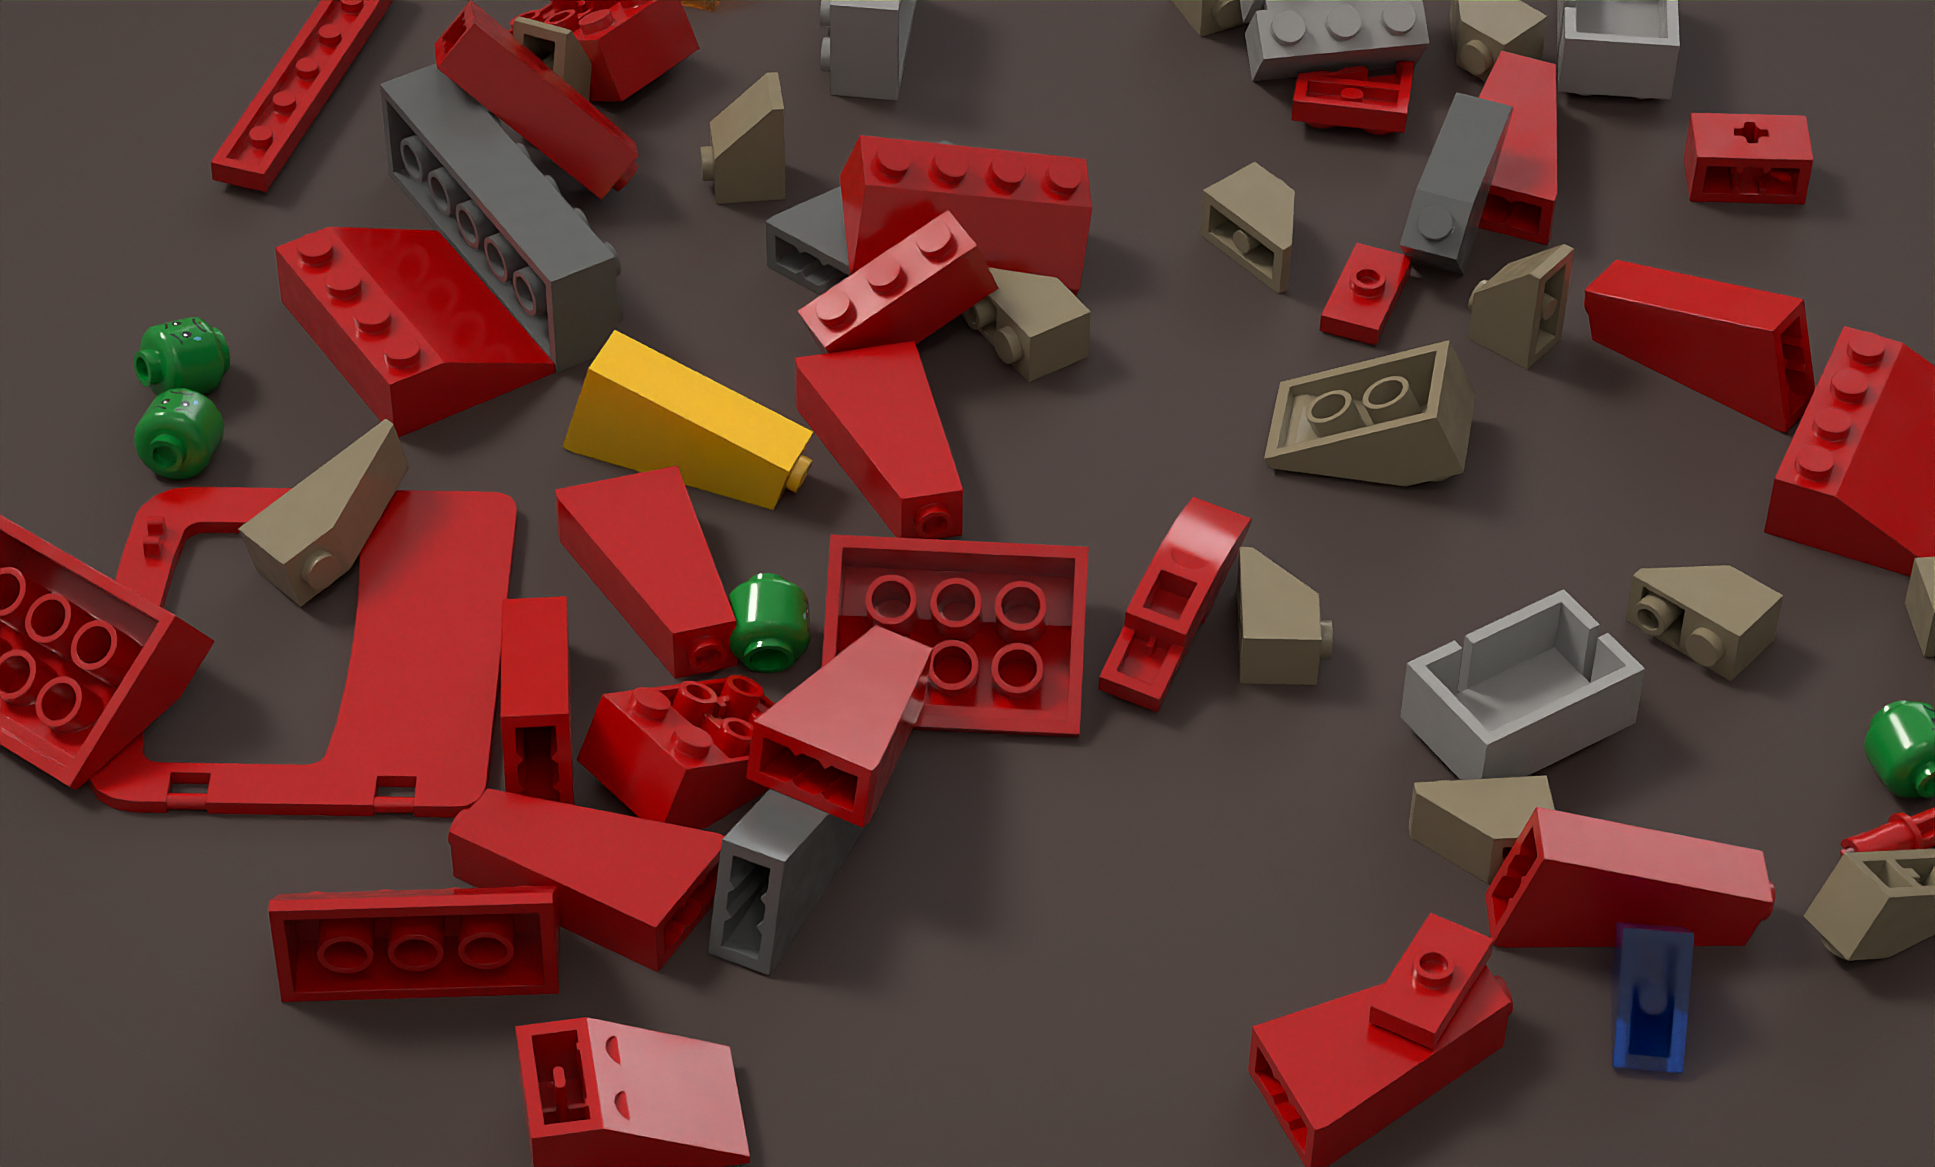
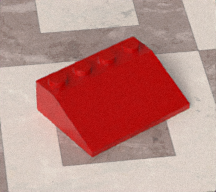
M328 226L275 247L281 302L380 422L387 419L394 424L398 438L555 373V363L438 230Z
M1844 326L1774 478L1764 532L1911 577L1915 558L1935 557V366L1902 342L1888 339L1872 332Z
M0 515V745L77 790L182 696L215 641L173 613Z
M831 534L822 667L877 625L933 648L925 701L913 730L1079 738L1089 547Z

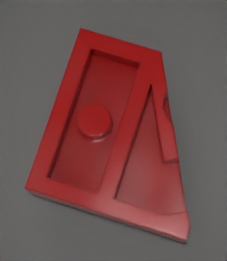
M1415 61L1396 62L1395 74L1368 77V69L1365 66L1348 67L1333 72L1315 71L1299 73L1293 98L1291 121L1306 122L1315 128H1331L1334 126L1362 128L1364 131L1376 135H1384L1391 132L1405 133Z

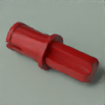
M1935 807L1911 817L1904 812L1894 813L1888 818V823L1870 831L1843 839L1840 844L1844 848L1840 850L1841 857L1844 853L1918 850L1935 846Z

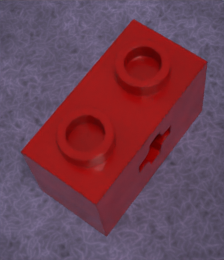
M1724 113L1690 114L1683 157L1690 201L1805 204L1813 165V154L1806 116Z

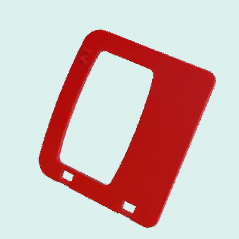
M183 487L170 489L153 496L140 507L136 514L115 581L164 608L173 574L186 540L200 533H240L238 528L292 488ZM395 491L359 553L358 604L347 680L337 722L326 755L320 761L306 765L155 762L145 757L143 730L88 780L90 789L99 801L113 809L142 813H168L169 809L207 810V814L374 816L375 813L414 814V817L455 818L463 809H470L488 789L501 674L502 599H509L518 523L516 502L510 496L499 492ZM173 783L209 784L207 793H171ZM378 787H415L414 797L377 796Z

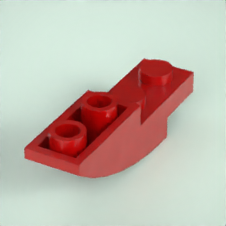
M1193 497L1188 502L1161 543L1125 612L1124 626L1099 676L1098 690L1159 712L1200 623H1205L1251 526L1252 518Z

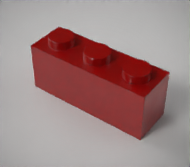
M947 210L798 310V313L822 354L915 341V344H917L999 288L978 246L950 211Z

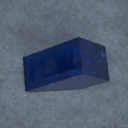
M1617 922L1611 987L1612 1067L1683 1073L1694 933L1687 928Z

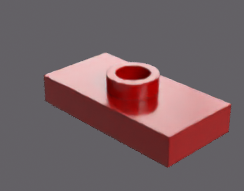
M1356 243L1321 314L1319 331L1377 345L1411 274L1413 257Z
M1430 912L1371 1004L1368 1022L1433 1049L1492 955L1494 939Z

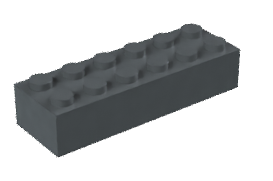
M436 63L381 83L380 91L389 176L433 228L442 234L555 363L556 373L596 358L613 331L619 332V321L623 320V308L617 296L616 276L621 274V264L614 247L609 242H602L590 229L583 212L579 208L573 209L561 196L554 179L549 175L544 176L532 163L524 145L519 142L515 144L503 130L499 118L491 111H486L475 98L438 70Z

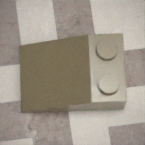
M1450 340L1282 381L1279 385L1264 460L1268 468L1405 487L1427 481H1442L1453 475L1464 473L1476 395Z

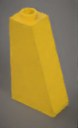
M616 330L613 331L588 369L562 446L573 453L639 472L678 465L685 485L771 510L775 509L786 489L794 493L798 492L813 463L812 459L804 456L813 431Z

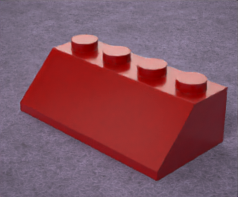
M865 135L859 136L840 174L850 275L949 210L978 246L989 268L1055 277L1075 296L1078 294L1093 208L1086 159Z
M557 886L454 887L427 890L384 889L358 892L315 891L309 893L278 894L269 900L268 912L281 1002L559 994L560 920Z

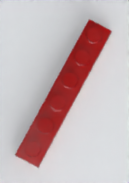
M321 0L211 160L212 179L267 192L394 0Z

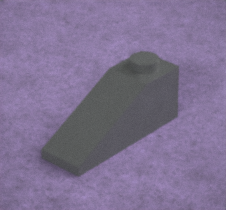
M1456 92L1416 188L1400 241V247L1404 255L1413 257L1412 262L1464 275L1512 117L1513 106Z

